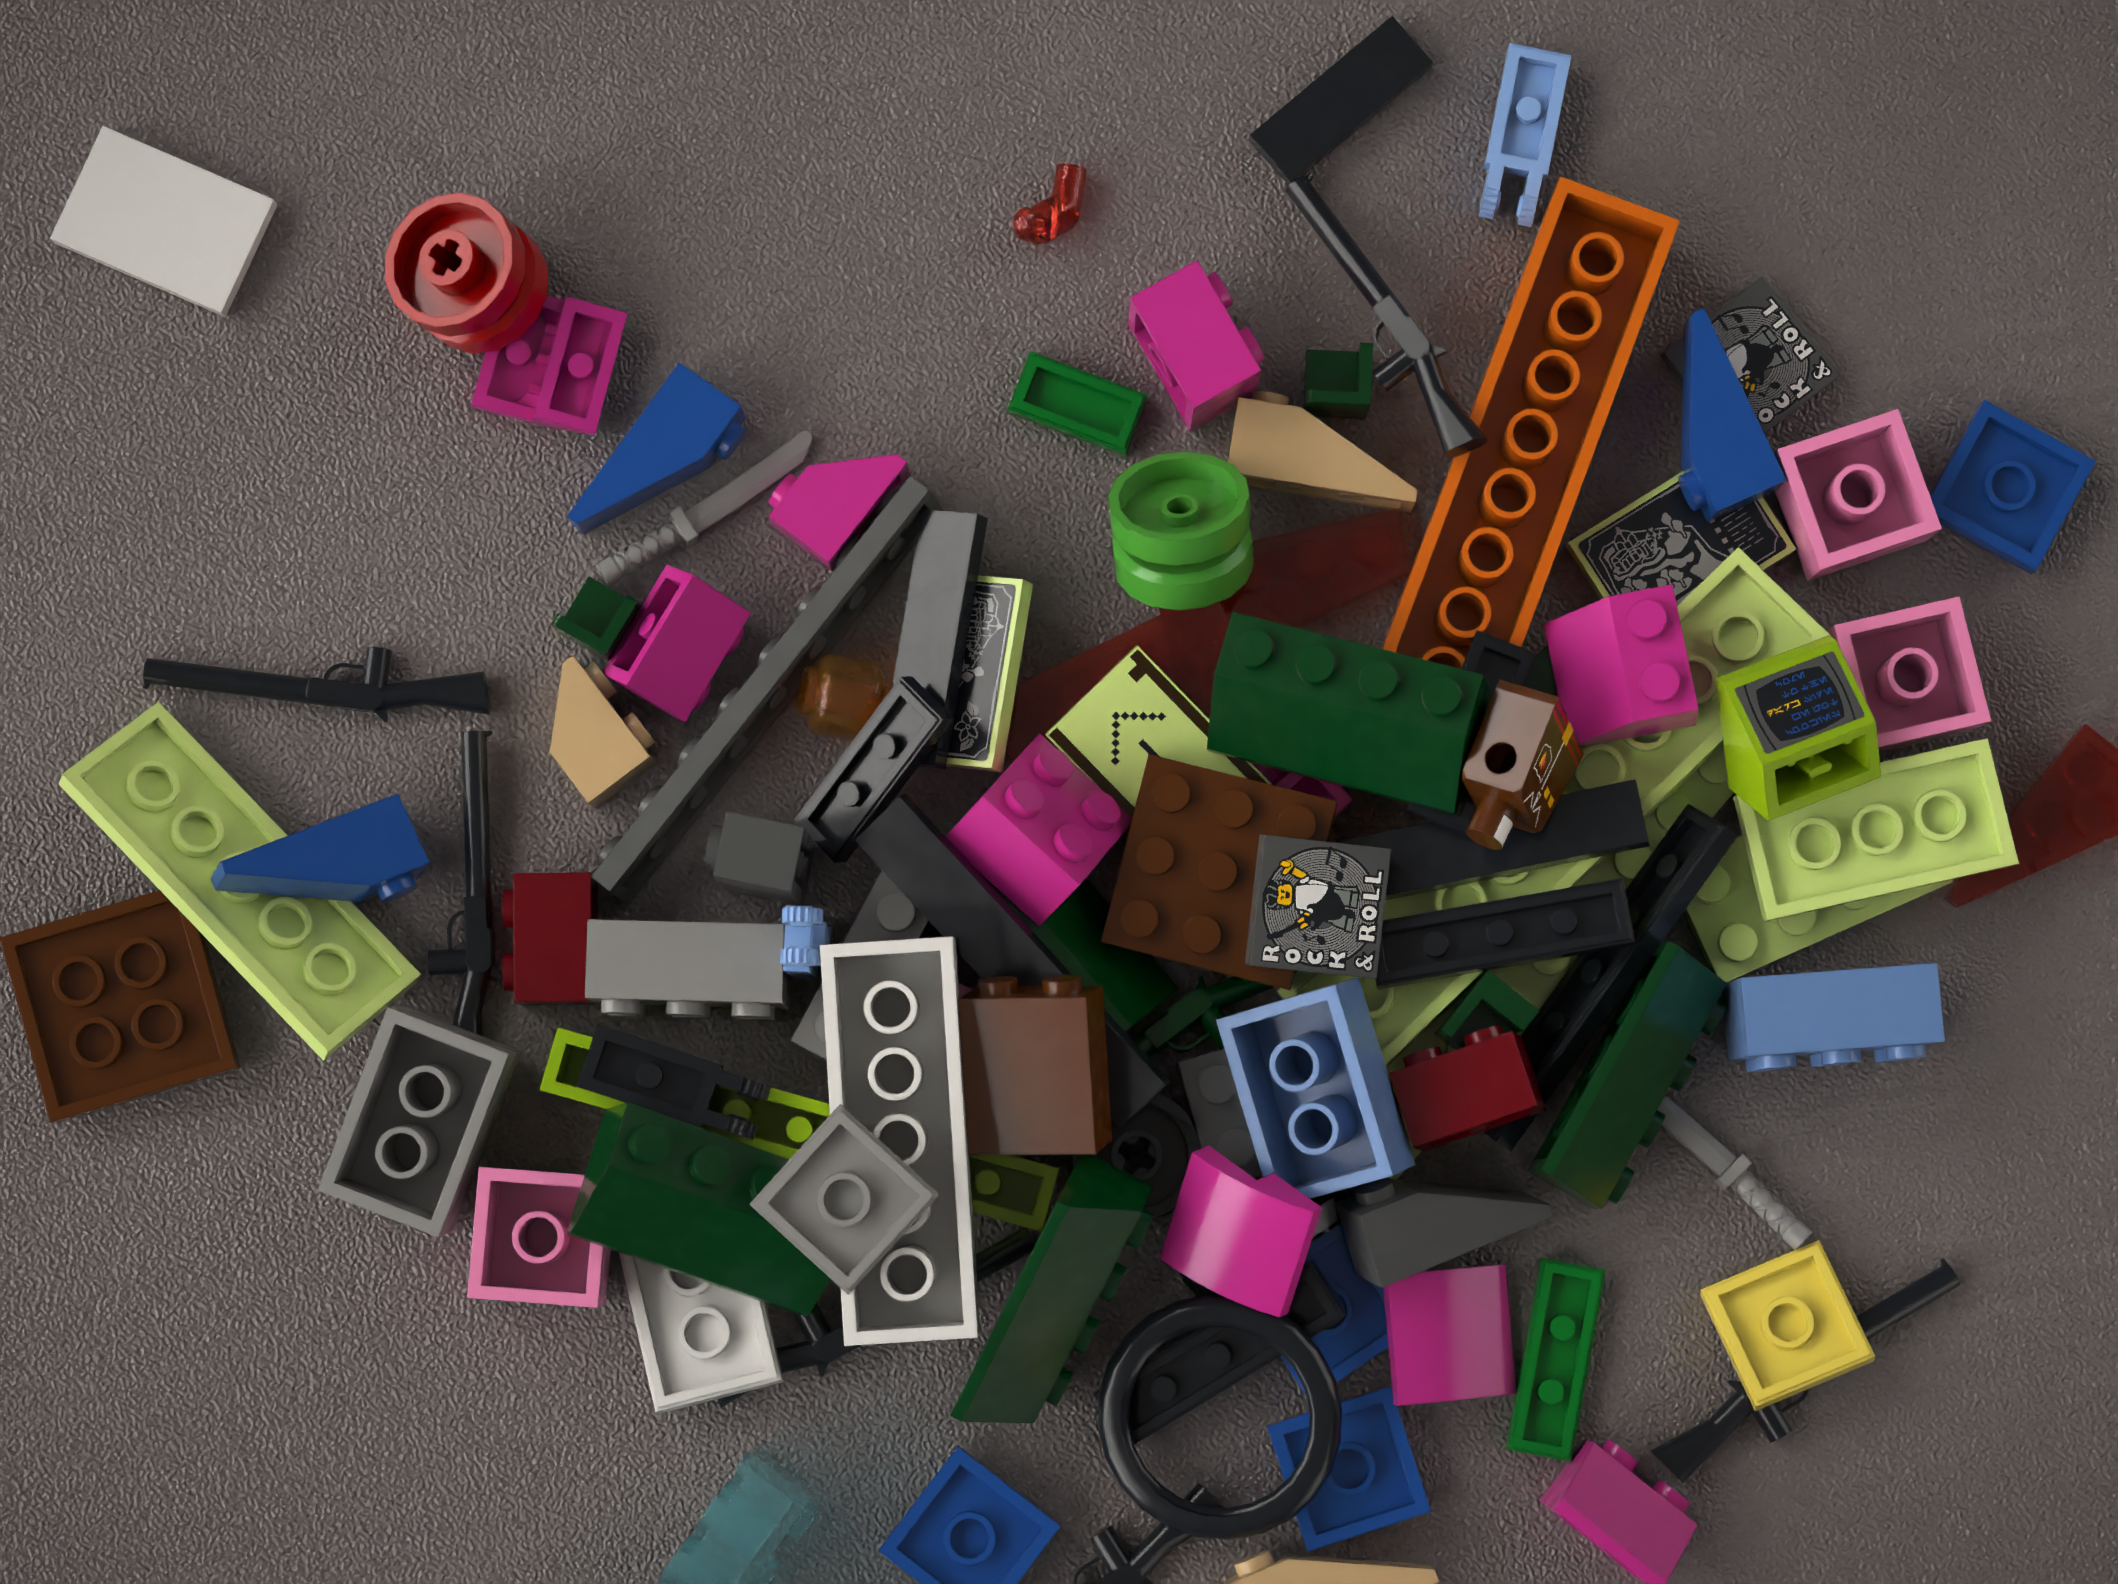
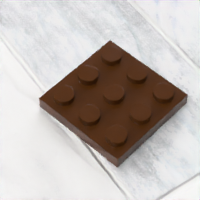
M1149 754L1101 942L1291 990L1296 970L1245 964L1259 834L1328 842L1338 802Z
M160 890L0 937V943L50 1123H59L241 1068L205 937Z

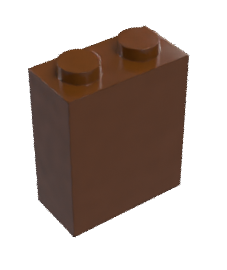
M1076 975L1046 977L1042 979V986L1018 987V978L1013 976H996L980 979L978 981L979 987L974 988L958 999L968 1155L1097 1154L1112 1141L1103 985L1082 986V977Z

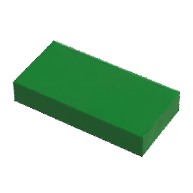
M1030 351L1010 401L1008 413L1126 457L1148 400V395Z

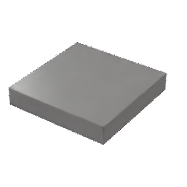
M840 1104L749 1205L849 1295L940 1194Z

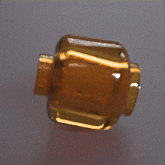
M827 653L818 660L815 666L807 665L805 667L798 690L797 713L806 717L807 726L812 732L853 741L892 687L885 686L883 669L879 664L870 660Z

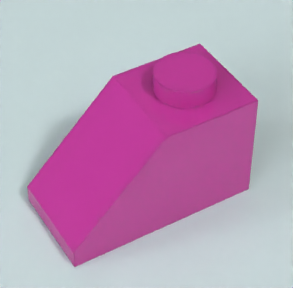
M898 454L808 465L798 478L790 473L778 485L768 501V504L774 507L768 515L771 524L817 561L833 571L842 549L849 541L861 536L875 518L876 510L885 495L892 489L899 487L908 476V463Z

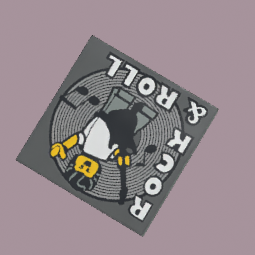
M1760 277L1709 317L1764 434L1841 375L1763 277ZM1683 337L1666 349L1660 356L1681 383L1683 372Z
M1259 834L1245 964L1377 979L1391 849Z

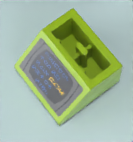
M1830 635L1716 678L1729 789L1768 821L1881 777L1876 721L1837 641Z

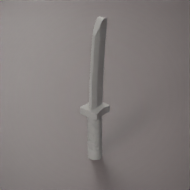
M808 430L800 432L761 462L685 512L681 506L669 512L671 522L666 523L661 529L658 528L647 534L648 536H645V538L642 537L635 541L628 548L625 547L616 552L613 557L610 556L596 564L606 584L610 586L622 579L625 574L628 575L642 565H646L656 559L655 557H658V555L661 556L670 551L675 545L677 547L682 544V541L688 549L699 543V533L733 513L801 465L812 443L811 432Z
M1664 1096L1657 1109L1666 1114L1661 1127L1719 1177L1715 1182L1723 1190L1732 1186V1190L1735 1193L1738 1192V1195H1741L1740 1197L1750 1207L1752 1206V1209H1755L1754 1211L1764 1221L1766 1220L1769 1223L1768 1225L1777 1234L1780 1233L1782 1239L1795 1250L1812 1231L1802 1221L1797 1220L1796 1216L1786 1206L1784 1207L1781 1204L1782 1202L1773 1193H1770L1768 1188L1759 1179L1756 1180V1177H1753L1754 1174L1747 1171L1752 1162L1744 1154L1737 1159L1698 1122L1667 1096Z

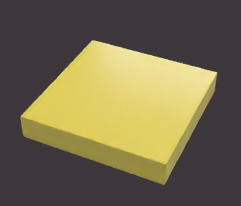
M1819 1240L1701 1289L1700 1296L1754 1411L1874 1362L1875 1354Z

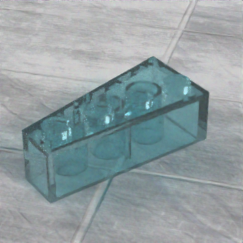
M755 1445L746 1452L734 1469L737 1471L734 1477L715 1496L701 1516L698 1527L677 1550L660 1575L661 1579L657 1584H769L783 1564L774 1558L773 1554L787 1535L798 1542L820 1512V1509L811 1503L819 1489L762 1447Z

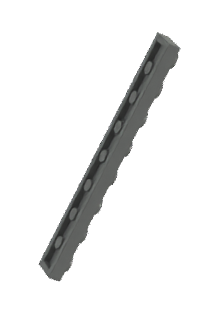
M910 476L901 488H894L885 495L876 510V519L861 538L855 537L842 549L836 562L837 568L822 587L813 588L803 598L797 609L796 620L784 635L773 638L763 648L757 660V669L743 686L733 688L724 697L718 708V718L703 736L693 738L685 746L678 758V768L663 786L655 787L645 796L638 809L639 817L624 836H618L606 845L598 859L599 867L591 876L625 904L629 905L916 545L922 509L943 511V508L927 487Z

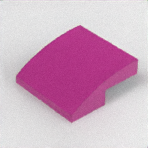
M546 296L539 317L521 338L498 351L485 352L471 408L542 426L595 436L628 313L566 296L565 300Z
M1206 1146L1191 1154L1160 1259L1183 1275L1219 1295L1257 1311L1280 1318L1289 1312L1322 1207L1275 1173L1256 1180L1215 1149Z
M1505 1264L1422 1271L1383 1287L1393 1405L1401 1406L1517 1394Z

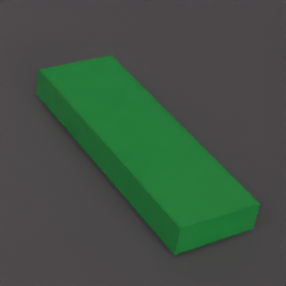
M1540 1258L1516 1386L1517 1394L1514 1397L1505 1449L1571 1462L1606 1270Z

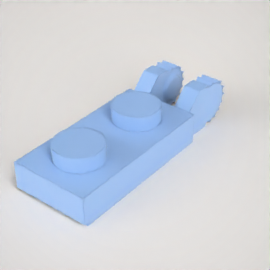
M1513 43L1509 44L1483 168L1487 169L1488 172L1484 184L1479 217L1493 219L1494 213L1498 211L1500 204L1503 173L1526 177L1523 193L1519 197L1516 216L1518 217L1517 225L1532 226L1541 182L1545 181L1548 176L1571 55Z
M785 905L782 908V923L785 925L784 949H781L780 958L783 971L797 979H820V945L833 944V929L827 925V922H823V909L813 908L812 906Z

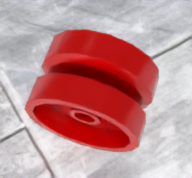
M459 192L434 196L413 208L397 226L385 254V283L394 304L425 330L430 331L447 346L476 354L502 349L521 338L539 317L548 293V266L538 243L511 220L506 218L485 199Z

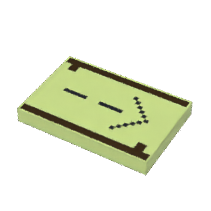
M1138 645L1045 733L1051 742L1100 789L1109 794L1132 818L1149 754L1271 784L1251 762L1207 750L1209 719Z

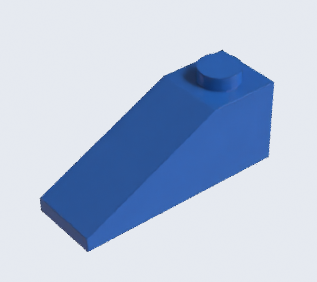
M1702 308L1691 314L1683 329L1680 466L1684 474L1678 477V481L1690 508L1693 511L1701 508L1706 521L1710 522L1776 492L1784 484L1786 478L1705 308Z
M678 363L567 517L572 525L583 534H586L709 469L718 456L723 460L728 459L746 433V429L741 426L746 418L741 405L684 365Z
M395 794L223 860L217 866L211 881L217 891L361 902L379 895L382 902H389L415 890L418 887L415 880L420 877L430 862L399 794Z

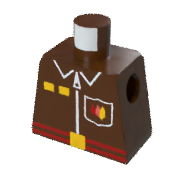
M1499 680L1462 773V780L1477 808L1466 830V834L1479 845L1494 850L1502 849L1512 827L1530 833L1542 831L1580 764L1584 753L1558 696Z

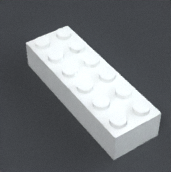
M952 936L820 945L830 1115L842 1104L940 1194L849 1295L841 1289L844 1346L978 1338L980 1334L958 1005L959 986L956 938Z

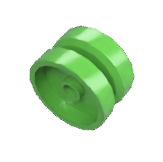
M1183 451L1158 454L1133 464L1115 479L1108 494L1113 534L1114 564L1117 582L1130 597L1156 608L1171 610L1204 608L1230 598L1247 583L1254 567L1253 542L1249 526L1251 523L1250 495L1246 478L1233 464L1213 455Z

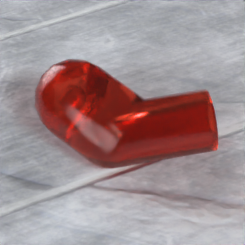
M1057 164L1052 196L1031 208L1023 207L1015 214L1013 229L1016 236L1022 241H1032L1034 244L1041 245L1050 243L1072 230L1080 218L1087 169L1075 164Z

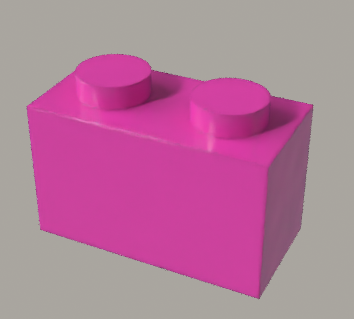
M666 565L602 672L607 678L659 711L686 722L691 712L697 710L706 700L711 688L710 680L724 657L729 656L739 645L743 636V625L751 613L693 574Z

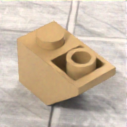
M572 655L563 662L550 753L585 800L596 809L656 764L646 751L655 741L633 712L622 719L608 699L617 693V690L594 661L584 669L577 658Z

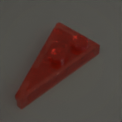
M2087 724L2081 725L2008 816L2019 864L1961 877L1943 899L1954 908H1958L2117 836L2118 749Z

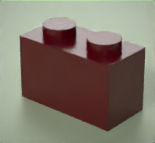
M591 872L513 873V889L503 890L504 927H513V953H504L502 978L504 991H514V1003L521 1006L596 1004L585 998L588 919L598 920L597 881L591 877Z
M1492 1026L1465 1036L1466 1047L1443 1055L1440 1047H1431L1403 1058L1405 1068L1390 1072L1389 1075L1413 1148L1426 1152L1547 1111L1523 1038L1513 1031L1503 1034L1501 1026Z

